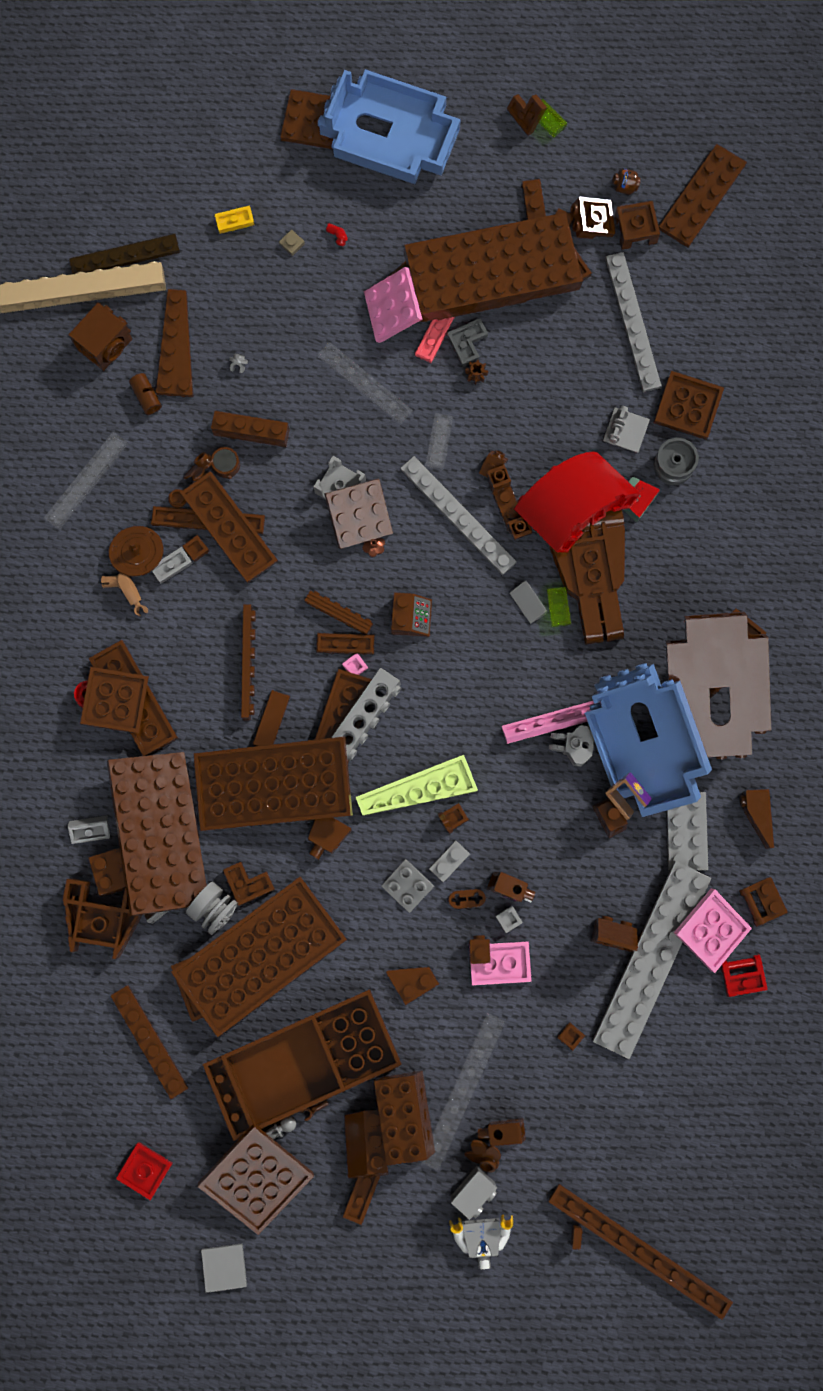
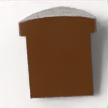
M459 803L443 813H438L442 825L449 834L453 833V829L469 820Z

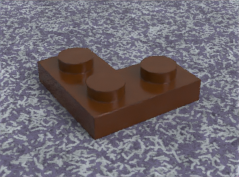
M517 94L513 96L507 107L509 113L527 135L534 132L547 109L537 94L531 96L527 104Z
M242 862L223 869L234 897L239 903L238 906L275 890L267 871L249 879Z

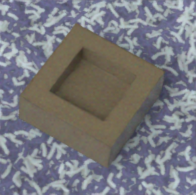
M291 230L279 241V245L293 256L305 245V241Z

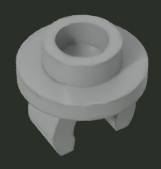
M234 354V357H230L229 360L233 362L230 365V371H234L235 365H239L240 373H243L245 371L244 364H248L245 356Z

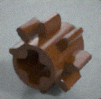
M479 360L475 363L469 362V368L465 369V374H470L467 380L474 381L475 385L480 380L484 383V376H488V371L484 370L486 363L481 364Z

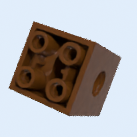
M98 302L68 335L75 348L104 371L111 362L121 355L124 348L132 341V337L130 334L131 330L126 326L127 322L120 316L117 318L107 305L102 306Z

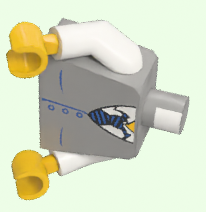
M501 1215V1221L500 1218L461 1221V1218H458L459 1223L452 1224L450 1220L449 1224L455 1242L464 1253H469L470 1258H478L479 1269L491 1268L490 1256H498L499 1251L504 1249L510 1236V1230L513 1227L512 1215L510 1220H504V1215Z

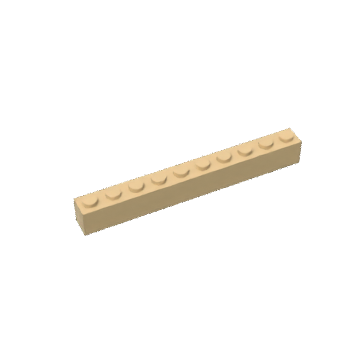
M149 262L144 265L133 264L130 267L123 268L113 267L109 270L97 269L87 273L77 272L73 275L61 274L52 278L41 277L38 280L26 279L16 283L5 282L0 285V313L166 290L164 269L161 262Z

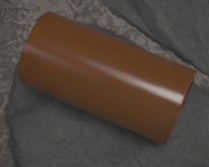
M137 374L129 380L146 415H151L162 408L146 374Z

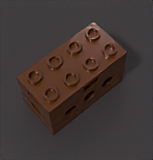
M423 1071L383 1076L374 1081L387 1165L428 1160L435 1153Z

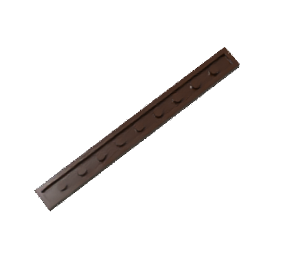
M558 1183L548 1200L549 1203L721 1320L724 1319L733 1303L729 1298Z

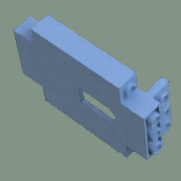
M344 70L342 77H338L336 85L333 84L330 100L326 101L324 114L318 120L320 135L334 139L332 142L334 157L412 184L416 183L421 169L442 176L459 133L461 120L443 114L446 108V97L368 70L364 71L363 76H359L358 82L355 84L352 83L351 72ZM362 115H368L392 123L388 136L384 137L360 129L356 124L357 119Z
M647 663L636 666V670L630 672L628 669L617 672L618 676L612 678L610 675L599 678L600 682L594 685L597 691L592 696L594 704L590 705V709L585 712L610 785L612 786L631 772L652 798L649 804L644 807L625 783L617 788L623 798L635 796L642 817L698 802L701 795L695 778L707 775L712 770L681 682H674L671 679L663 682L661 686L654 664L647 666ZM643 703L648 707L658 737L645 741L640 740L631 715L633 704Z

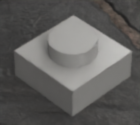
M513 906L495 916L505 933L523 923Z

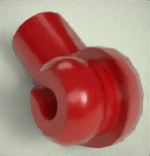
M328 223L326 232L336 235L337 245L345 246L348 237L344 229Z

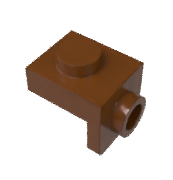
M498 450L488 453L479 474L488 478V470L505 465L508 461L505 454Z
M485 935L473 936V940H469L470 964L491 963L490 939H485Z

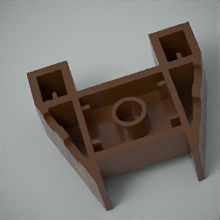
M66 879L63 903L66 911L65 918L68 926L70 952L78 951L79 944L82 942L114 948L112 959L120 958L143 916H130L126 888L122 907L88 902L90 881Z

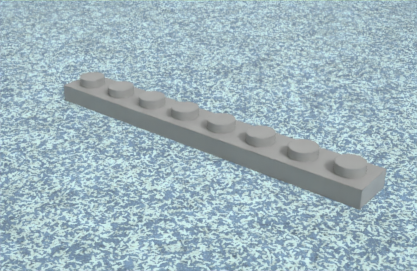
M624 252L606 256L605 260L642 391L647 392L660 389L659 375Z
M415 456L401 467V471L502 576L517 563Z

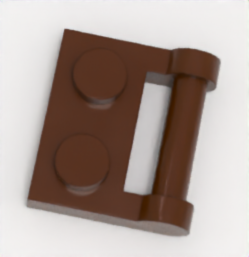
M771 877L739 890L740 895L744 896L755 920L753 922L756 927L788 913ZM754 890L766 913L764 917L761 916L750 893Z

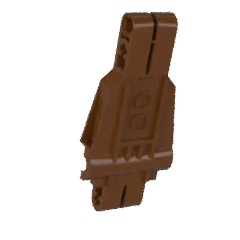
M610 510L596 524L586 526L582 530L584 534L568 552H556L548 544L566 593L577 600L583 636H585V645L603 642L602 626L604 633H606L604 634L606 642L624 639L617 590L624 582L625 527L622 510L616 512Z

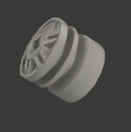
M214 882L209 883L186 910V914L195 922L205 917L201 927L205 929L211 924L207 931L211 935L225 926L239 904L235 900L228 904L231 899L229 895L220 900L219 897L223 890Z

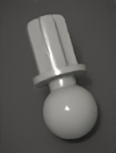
M288 1116L282 1119L279 1125L275 1122L274 1126L266 1130L265 1133L272 1139L278 1136L282 1138V1132H292L295 1129L296 1121L292 1116Z

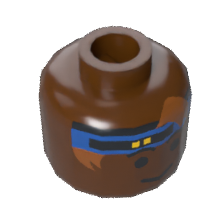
M621 168L618 173L613 175L612 184H614L616 192L631 195L634 191L638 190L640 177H638L636 171Z

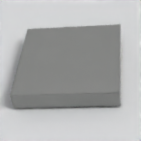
M243 1243L201 1250L206 1293L247 1287Z

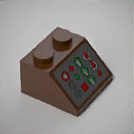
M394 592L392 634L430 637L432 599L416 594Z

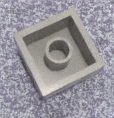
M476 1166L450 1196L451 1203L469 1220L472 1217L476 1218L482 1212V1205L486 1200L490 1202L497 1194L495 1191L497 1186L486 1173Z

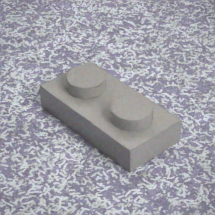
M180 547L163 558L152 572L160 584L192 565V562L183 548Z
M455 841L429 870L444 882L470 853Z

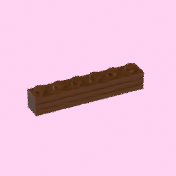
M310 590L305 599L306 604L365 635H368L373 626L372 621L368 618H361L360 614L356 612L354 614L349 608H343L339 603L331 602L328 597L320 596V593L317 591L312 592Z

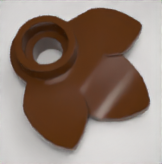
M205 452L198 455L194 460L195 465L188 470L183 478L192 477L194 482L200 479L205 469L209 468L213 462L211 456Z
M472 1140V1151L465 1152V1156L470 1161L480 1164L482 1170L494 1172L499 1167V1160L501 1158L498 1148L495 1146L488 1147L486 1143L480 1140Z

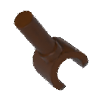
M327 1100L317 1106L302 1110L301 1113L305 1110L310 1112V1117L304 1120L311 1119L315 1112L329 1105Z

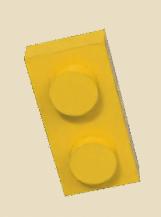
M250 206L215 214L220 234L255 225Z

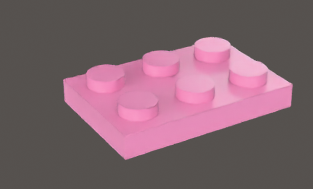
M529 942L490 944L491 963L470 964L472 985L531 982Z

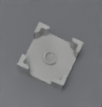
M333 456L328 463L329 469L321 482L318 479L314 485L315 494L325 499L324 493L366 482V476L359 470L356 471V474L342 466L341 460Z

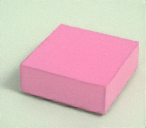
M358 653L342 663L347 672L360 675L368 669Z

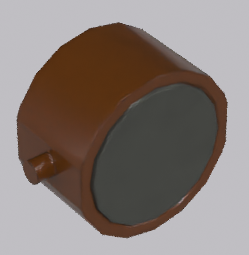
M220 447L212 454L213 462L211 465L219 477L232 479L239 472L240 460L233 449Z

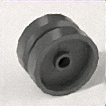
M684 438L668 439L661 445L654 459L653 468L656 476L662 482L669 485L683 484L690 479L698 465L699 455L697 449L690 441Z

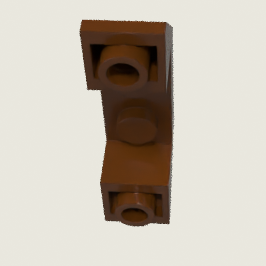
M505 465L488 470L487 475L492 494L511 536L516 540L532 534L530 525L514 510L518 503L511 489V479Z

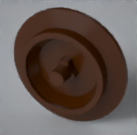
M132 526L120 531L113 538L109 547V558L113 567L118 572L127 576H142L153 571L159 565L163 557L164 547L161 538L152 529L144 526Z

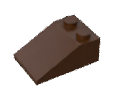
M602 915L601 918H596L591 942L628 952L637 951V928L632 927L633 923L621 921L619 924L613 922V918Z

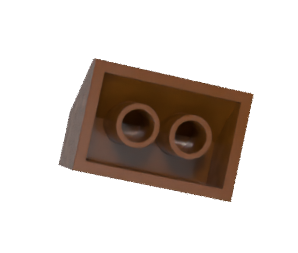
M379 1110L345 1115L348 1179L389 1175Z

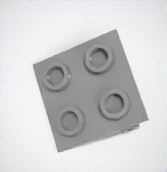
M621 406L619 409L614 408L603 441L638 453L650 419L628 412L626 406Z
M405 859L382 887L410 913L433 889L434 885Z

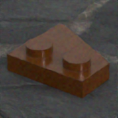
M429 967L388 970L386 972L405 1005L439 985Z

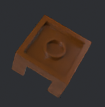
M653 201L616 208L614 218L616 225L619 223L622 250L631 248L632 242L649 239L648 245L657 244L660 230Z

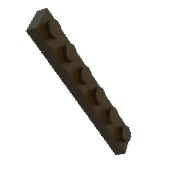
M171 234L69 258L72 274L77 272L87 273L97 269L109 270L113 267H121L180 253L176 234Z

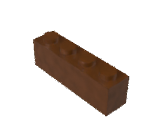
M214 411L211 426L214 436L287 447L290 431L287 422Z

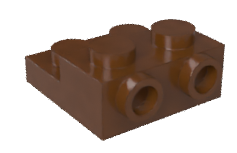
M579 197L571 205L570 213L574 215L575 220L572 228L576 232L577 238L613 237L616 234L611 200Z

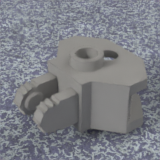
M580 725L574 732L567 734L551 733V738L564 740L565 744L564 746L552 744L549 745V749L563 752L564 755L568 756L573 766L581 767L592 757L594 738L588 726ZM582 745H586L587 749H584Z

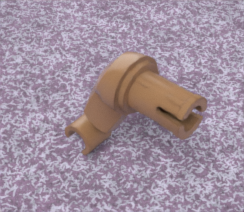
M119 573L118 576H102L101 583H104L102 587H119L129 604L135 605L134 613L141 616L139 613L140 608H143V611L148 613V608L139 603L142 599L129 576Z

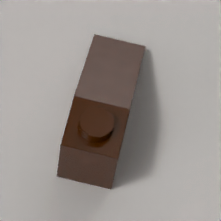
M769 789L743 791L739 798L740 806L743 807L745 815L766 849L774 848Z

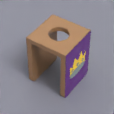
M631 772L613 784L605 793L626 820L630 819L634 810L618 792L617 788L625 783L644 807L652 800Z

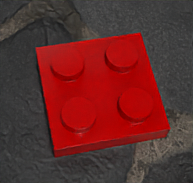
M138 1142L116 1179L151 1200L173 1162Z

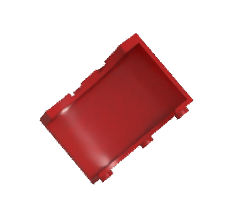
M585 452L569 458L557 466L551 467L549 472L540 478L525 495L518 499V504L514 510L556 552H568L584 534L582 530L589 524L593 526L606 516V512L610 510L616 512L622 509H630L641 493L598 452Z

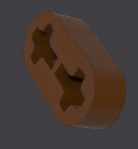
M479 889L452 892L448 901L454 909L475 908L482 906L486 897L484 892ZM475 893H478L479 896H482V900H479V904H475L474 900L468 901V897H473ZM456 894H459L460 898L466 897V901H461L458 906L455 902H452V899L455 898Z

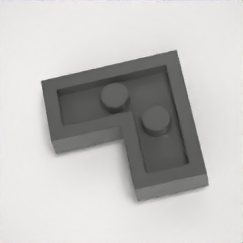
M481 318L447 332V337L462 367L468 365L469 362L473 363L479 360V355L473 343L488 337V332Z

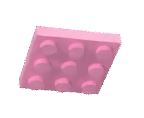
M402 268L364 291L376 342L381 343L422 320L409 268Z
M711 888L675 930L674 934L711 972L715 973L752 928L715 889Z

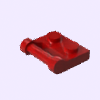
M759 954L753 955V958L730 962L725 960L721 965L727 997L768 990ZM748 966H755L756 969L754 972L732 976L729 971Z

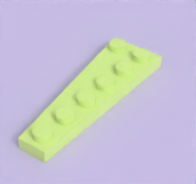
M462 755L357 796L356 800L362 815L365 816L478 791L466 759Z

